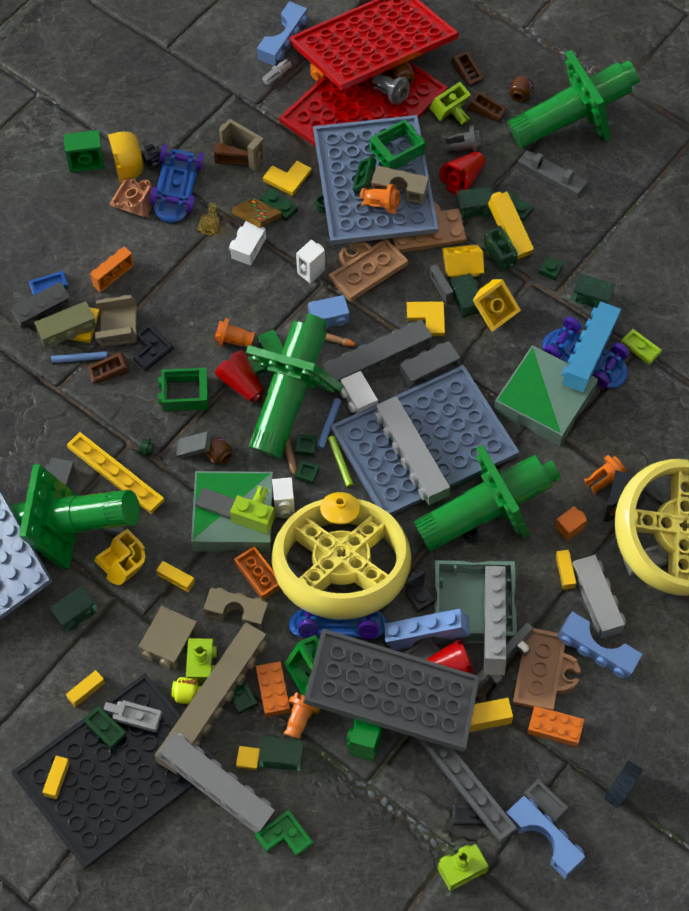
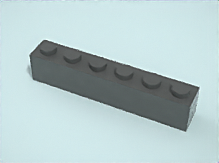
M422 320L411 322L406 327L396 329L384 337H378L375 341L363 344L354 351L345 352L336 359L328 360L323 364V370L339 382L341 379L359 371L365 377L432 346V335Z

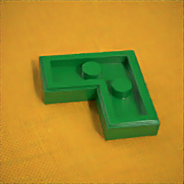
M274 329L257 336L262 349L278 354L282 353L284 347ZM252 356L248 357L257 375L267 371V368L251 360Z
M289 810L254 834L267 853L283 841L287 843L296 857L314 845V842Z

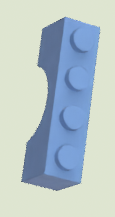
M290 1L281 12L282 25L286 29L279 35L265 36L257 47L258 60L276 66L279 61L283 60L286 50L292 46L289 37L300 33L303 25L305 26L308 22L307 8Z
M460 608L385 623V642L393 650L411 648L416 641L427 637H444L452 640L470 636L469 617Z
M572 611L556 637L564 645L572 646L581 655L595 660L597 665L610 669L615 676L627 679L633 673L642 653L627 644H623L615 649H607L598 645L590 634V622Z
M523 796L506 812V815L517 827L519 833L536 831L548 838L553 848V857L550 865L564 879H567L583 863L585 856L583 855L584 851L577 844L573 845L568 840V835L562 829L558 830L553 825V820L547 814L543 815L532 799L528 800Z

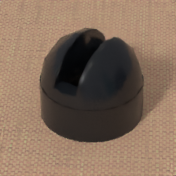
M477 528L463 534L465 541L474 543L478 540L479 533Z

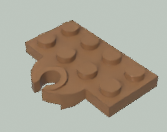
M434 202L439 228L438 233L392 238L394 247L400 253L466 243V235L459 208L441 211L439 205Z
M383 239L373 247L365 241L349 243L350 249L355 251L356 254H348L347 249L343 247L341 252H339L341 267L328 276L329 280L352 302L406 267L408 260L388 239Z
M533 628L534 634L525 642L531 648V651L527 656L523 654L521 656L512 704L533 709L534 706L553 711L556 694L570 692L579 683V679L569 680L564 674L566 672H573L575 675H580L581 671L577 659L571 655L564 654L565 645L556 637L558 633Z

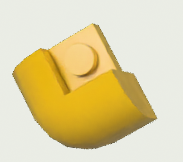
M126 131L108 134L120 183L124 179H136L139 177L144 167L136 135Z
M126 529L113 538L110 547L96 556L94 561L108 574L106 577L108 581L115 585H122L142 568L145 562V547Z

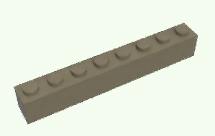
M245 622L156 754L174 732L186 736L189 740L188 743L193 747L200 746L199 741L203 736L208 735L214 719H218L223 712L222 707L226 702L229 703L237 685L241 686L244 682L245 673L248 669L251 670L254 667L258 654L265 651L268 645L265 633ZM156 754L154 755L158 764L178 774V772L158 758Z

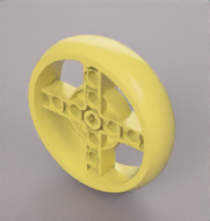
M687 459L659 461L639 471L621 493L615 513V534L618 547L630 569L651 587L677 596H689V460ZM671 475L670 500L663 503L657 512L636 509L638 498L647 484L659 477ZM643 518L646 520L647 526L643 523ZM661 521L665 523V528L661 525ZM637 532L654 534L660 547L669 553L668 573L660 569L648 557L639 541ZM679 543L683 545V550L679 547ZM679 562L682 564L683 570L679 567Z
M357 499L360 505V512L353 521L346 524L357 525L358 527L352 532L334 531L330 533L321 528L322 526L334 524L322 516L320 511L322 500L308 504L287 519L278 532L272 551L274 575L284 594L301 609L319 617L335 620L361 618L379 611L392 602L402 590L411 568V550L402 527L384 509L370 502ZM382 538L390 544L396 554V564L389 575L371 563L370 549ZM296 541L312 552L313 566L300 578L291 571L287 563V554ZM331 583L336 585L356 583L364 589L353 593H330L323 591Z

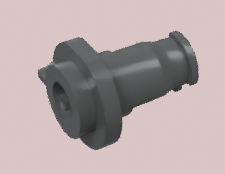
M380 73L374 76L372 83L376 84L374 89H379L387 94L389 101L395 105L406 100L409 95V81L404 77L394 79Z
M470 126V132L444 137L447 144V154L452 151L459 152L473 149V152H479V149L482 148L480 130H475V126Z

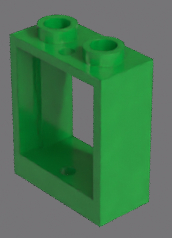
M406 120L370 138V150L384 167L395 170L425 154L426 142L424 138L419 136L413 125L409 124ZM404 135L413 147L393 156L384 145Z
M207 367L162 370V377H158V386L162 388V393H158L159 405L162 404L163 412L209 409ZM199 381L200 398L168 400V383Z
M316 635L299 641L284 663L301 694L304 696L311 674L310 669L312 670L319 643Z

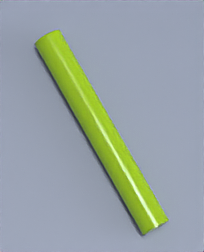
M335 436L328 437L330 446L347 488H350L354 485Z

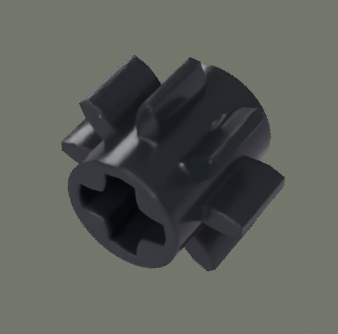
M154 144L144 146L145 151L141 153L145 163H150L151 166L160 164L161 149L159 146L154 147Z

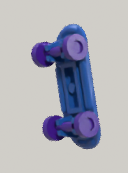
M163 144L159 162H163L158 185L157 187H152L149 204L153 205L155 214L162 221L175 223L181 221L187 213H192L195 199L192 192L197 170L201 171L204 153L199 152L197 159L193 155L194 153L185 150L173 149L167 152L168 145Z
M566 317L563 321L562 329L553 330L545 336L542 343L543 351L568 363L571 353L575 354L573 351L576 343H581L579 341L580 335L577 334L582 328L580 322L573 317ZM614 343L610 349L611 352L604 349L592 376L598 379V387L617 388L625 382L628 370L623 360L630 354L629 349L625 345Z
M301 609L291 617L289 628L294 635L302 638H309L314 635L320 638L322 629H327L353 638L373 639L385 635V623H388V620L379 611L361 618L335 620L319 617Z

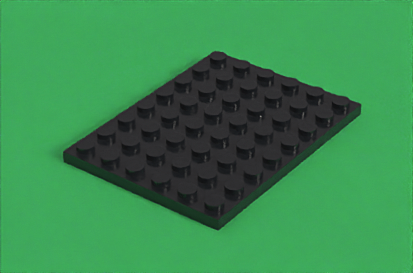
M146 673L106 702L117 705L118 701L122 702L124 700L161 710L163 714L157 732L115 721L127 735L111 749L81 720L11 772L84 870L194 786L182 775L173 773L155 760L154 755L181 716ZM106 702L100 706L102 710L104 709ZM200 740L199 747L205 752V756L210 760H216ZM55 756L67 758L70 762L57 800L46 797L43 794V789Z

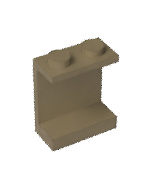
M229 119L220 126V143L229 146L233 144L247 151L249 168L255 171L265 160L264 138L232 119Z
M132 295L97 300L96 305L101 311L100 331L95 332V339L101 348L137 342V304Z
M161 606L138 646L141 656L146 660L152 661L153 659L159 662L164 668L170 669L171 667L176 670L178 667L177 659L191 634L195 636L198 631L197 621Z

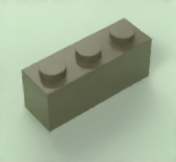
M86 301L34 322L45 349L54 347L63 341L71 340L77 335L91 332L97 328L94 316Z

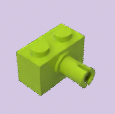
M459 82L437 96L429 109L439 121L453 114L460 125L463 126L470 118L461 107L466 104L471 94Z
M258 486L253 500L237 495L230 510L231 522L268 535L275 519L274 507L264 504L269 490L266 487L261 490L262 486Z
M188 638L186 678H195L199 684H204L216 666L213 665V658H217V646H214L213 639Z
M469 844L458 850L457 854L453 856L449 854L440 859L438 871L449 891L488 871V864L476 844L471 847Z

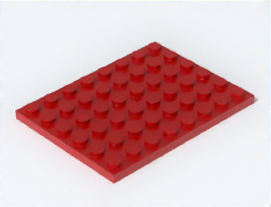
M373 0L289 37V40L295 49L342 91L402 63H406L424 53L437 49L444 44L450 43L458 39L459 34L419 0Z
M408 61L414 71L415 79L410 85V92L406 100L395 105L389 101L387 94L379 89H374L376 85L372 83L374 77L341 91L332 81L324 76L279 117V122L316 147L313 126L417 115L419 119L429 110L433 100L448 90V87ZM391 69L382 72V75L392 78Z

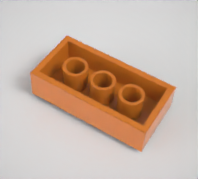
M123 247L90 273L92 284L100 293L134 266L132 253Z
M255 546L234 559L236 567L261 599L265 600L281 589L273 569Z
M281 661L256 666L265 718L290 713Z
M534 706L527 734L578 747L584 719Z

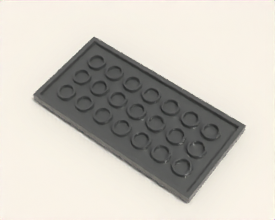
M322 629L303 703L464 752L467 746L480 676Z

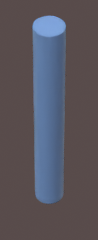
M105 351L51 356L52 363L106 359L108 358V353Z
M335 398L317 444V448L323 450L331 431L330 426L333 425L342 402L338 398Z

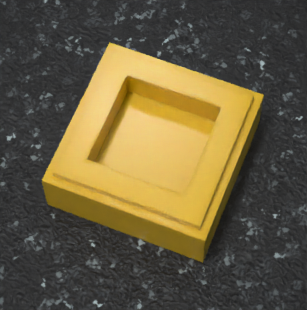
M239 746L236 768L257 771L260 749Z

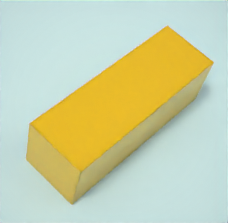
M569 550L557 551L556 561L563 590L573 589L576 586V580Z
M164 561L156 570L157 576L187 592L195 584L194 577Z
M95 670L66 693L67 699L74 707H77L105 684L103 677Z
M55 756L43 789L44 796L57 800L70 764L67 758Z

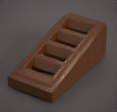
M468 50L453 56L451 63L468 86L484 80ZM476 75L477 78H475V79H473V80L470 79V77H473V76Z
M478 90L467 107L472 112L498 122L507 109Z
M216 142L214 149L215 163L249 166L247 151Z
M121 352L87 367L93 384L131 372L127 360ZM97 369H98L99 372H100V375H99V376H97L96 371H95V370H97Z

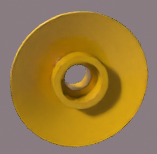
M336 492L329 494L322 500L320 511L327 521L334 524H346L358 516L360 505L358 500L351 494Z

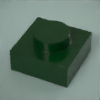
M547 256L539 269V274L555 281L563 268V263Z
M298 434L295 454L315 456L317 436Z
M301 460L295 474V479L313 485L320 465Z

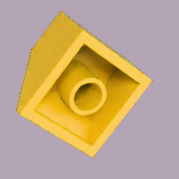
M479 245L442 248L447 276L461 278V275L469 274L470 277H476L480 275L479 273H484L483 251Z
M501 279L490 281L478 291L473 299L491 331H494L521 311L505 282Z

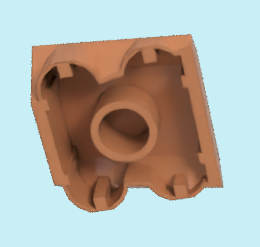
M134 178L124 179L111 200L110 206L148 217L153 205L149 204L153 186L149 180H142L137 183Z

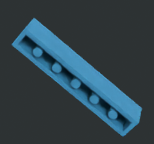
M601 301L597 308H593L590 316L592 319L588 318L585 325L587 330H583L580 335L579 341L581 343H576L573 351L575 354L571 353L567 363L569 366H565L562 376L565 378L562 385L584 393L621 312L620 308Z

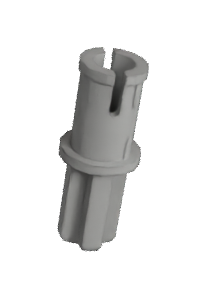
M284 59L277 66H273L271 71L263 76L264 84L270 85L277 78H281L292 67L291 62L288 59Z

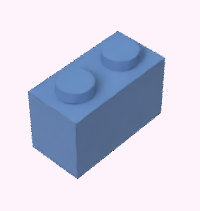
M344 295L308 303L310 314L327 321L325 329L349 323V310Z

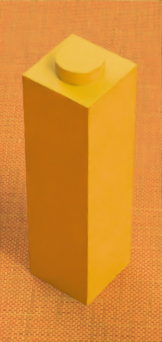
M508 192L493 194L488 205L514 261L531 255L534 248Z
M504 698L474 704L469 732L512 724L513 714L509 699Z

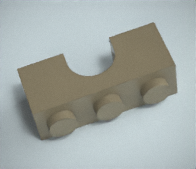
M376 166L371 181V189H386L388 184H395L396 188H403L406 191V201L423 205L429 188V177Z
M210 588L203 610L205 617L223 622L229 611L240 610L243 613L242 625L246 622L262 631L269 607L268 602L261 598L253 599L242 593H230L223 588Z

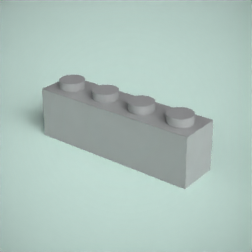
M596 555L573 561L572 566L576 583L599 638L602 639L622 633L626 620L624 614L618 610L616 596L612 595L610 591L611 584L609 579L605 578L603 574L602 562L597 560Z

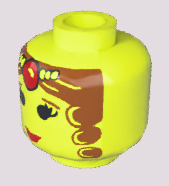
M179 677L177 681L173 682L172 697L175 698L177 703L190 704L202 686H198V680L195 678Z

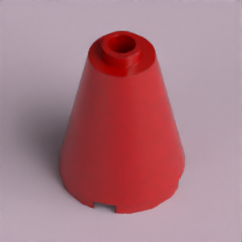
M475 151L445 163L440 168L439 175L441 182H445L447 185L446 189L455 195L466 193L486 164L484 155Z
M239 350L231 355L232 358L230 360H224L217 367L215 375L246 400L256 403L264 397L263 393L265 390L246 353L243 350Z
M463 639L456 640L425 659L475 675L468 652L464 649Z

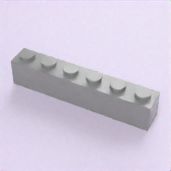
M396 396L376 405L375 418L379 424L383 425L386 438L391 439L394 452L396 454L399 453L404 469L409 470L412 483L414 485L417 484L421 499L426 500L428 505H431L449 497V484L398 397Z
M485 566L484 675H505V566Z
M174 732L156 756L253 832H259L275 811L271 808L272 804L264 798L260 799L254 794L255 791L250 786H243L239 783L236 775L231 772H225L218 761L207 758L205 752L200 747H193L189 744L186 736Z

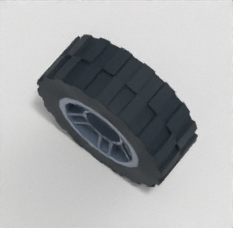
M629 760L604 799L616 808H619L638 780L643 769Z

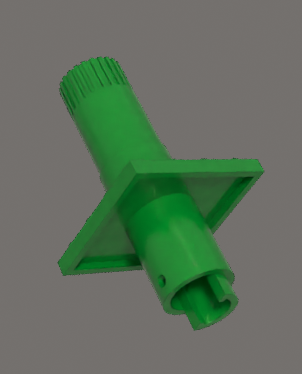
M573 51L566 52L565 65L568 69L567 74L570 78L569 84L571 87L508 120L510 130L520 148L523 149L584 117L590 124L595 125L598 137L602 136L605 142L610 140L611 135L605 106L632 93V86L640 82L632 63L629 60L622 64L616 62L589 77Z
M308 313L305 323L293 321L281 354L248 345L246 353L252 356L251 360L258 362L260 366L267 368V371L274 374L249 444L250 449L273 458L281 459L307 388L315 389L317 386H321L323 390L333 393L334 390L342 391L343 384L316 365L327 335L324 332L327 327L326 320Z
M484 446L477 447L478 456H476V459L483 474L481 477L484 482L414 521L429 551L432 552L500 515L503 516L504 520H510L517 535L521 534L523 539L531 536L518 506L552 488L551 483L560 480L561 476L554 462L550 460L541 465L534 454L499 473Z
M41 464L33 465L26 502L10 504L21 524L19 537L62 570L70 568L76 533L133 526L138 522L140 515L139 500L133 491L120 490L80 496Z

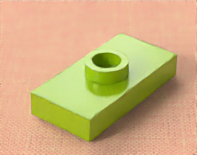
M634 329L621 340V344L625 345L632 353L649 365L662 352L659 347Z

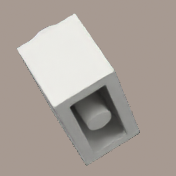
M246 221L243 227L238 229L236 239L230 243L231 258L251 266L266 240V228H259Z
M310 240L296 253L297 273L311 284L325 271V250L322 245Z
M361 371L340 380V383L343 384L340 394L343 398L346 397L351 413L357 414L378 404V399Z
M292 477L272 479L275 516L289 518L295 513Z

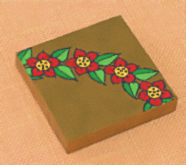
M256 198L247 200L232 208L234 215L259 228L281 218L282 215L281 211Z

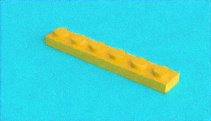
M81 432L67 444L69 450L118 489L133 491L138 497L140 506L150 514L164 502V498Z

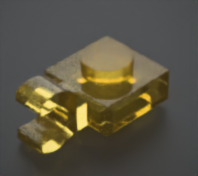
M210 202L207 215H201L197 228L199 233L216 235L220 222L219 217L216 216L218 208H216L217 203Z

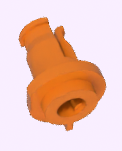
M388 184L386 189L369 190L362 188L360 199H364L361 205L385 207L387 213L397 214L400 204V191L396 189L395 184Z
M226 317L224 322L219 321L214 338L215 341H218L217 346L222 347L223 342L245 347L252 345L255 332L252 333L243 328L230 325V319Z
M609 455L605 456L604 461L606 464L593 472L588 479H584V482L589 487L606 474L605 478L591 487L594 495L613 482L616 470L627 473L625 467L616 456L612 458Z
M297 692L288 701L293 707L284 734L300 740L301 733L305 729L312 713L319 714L321 709L304 704L305 696Z

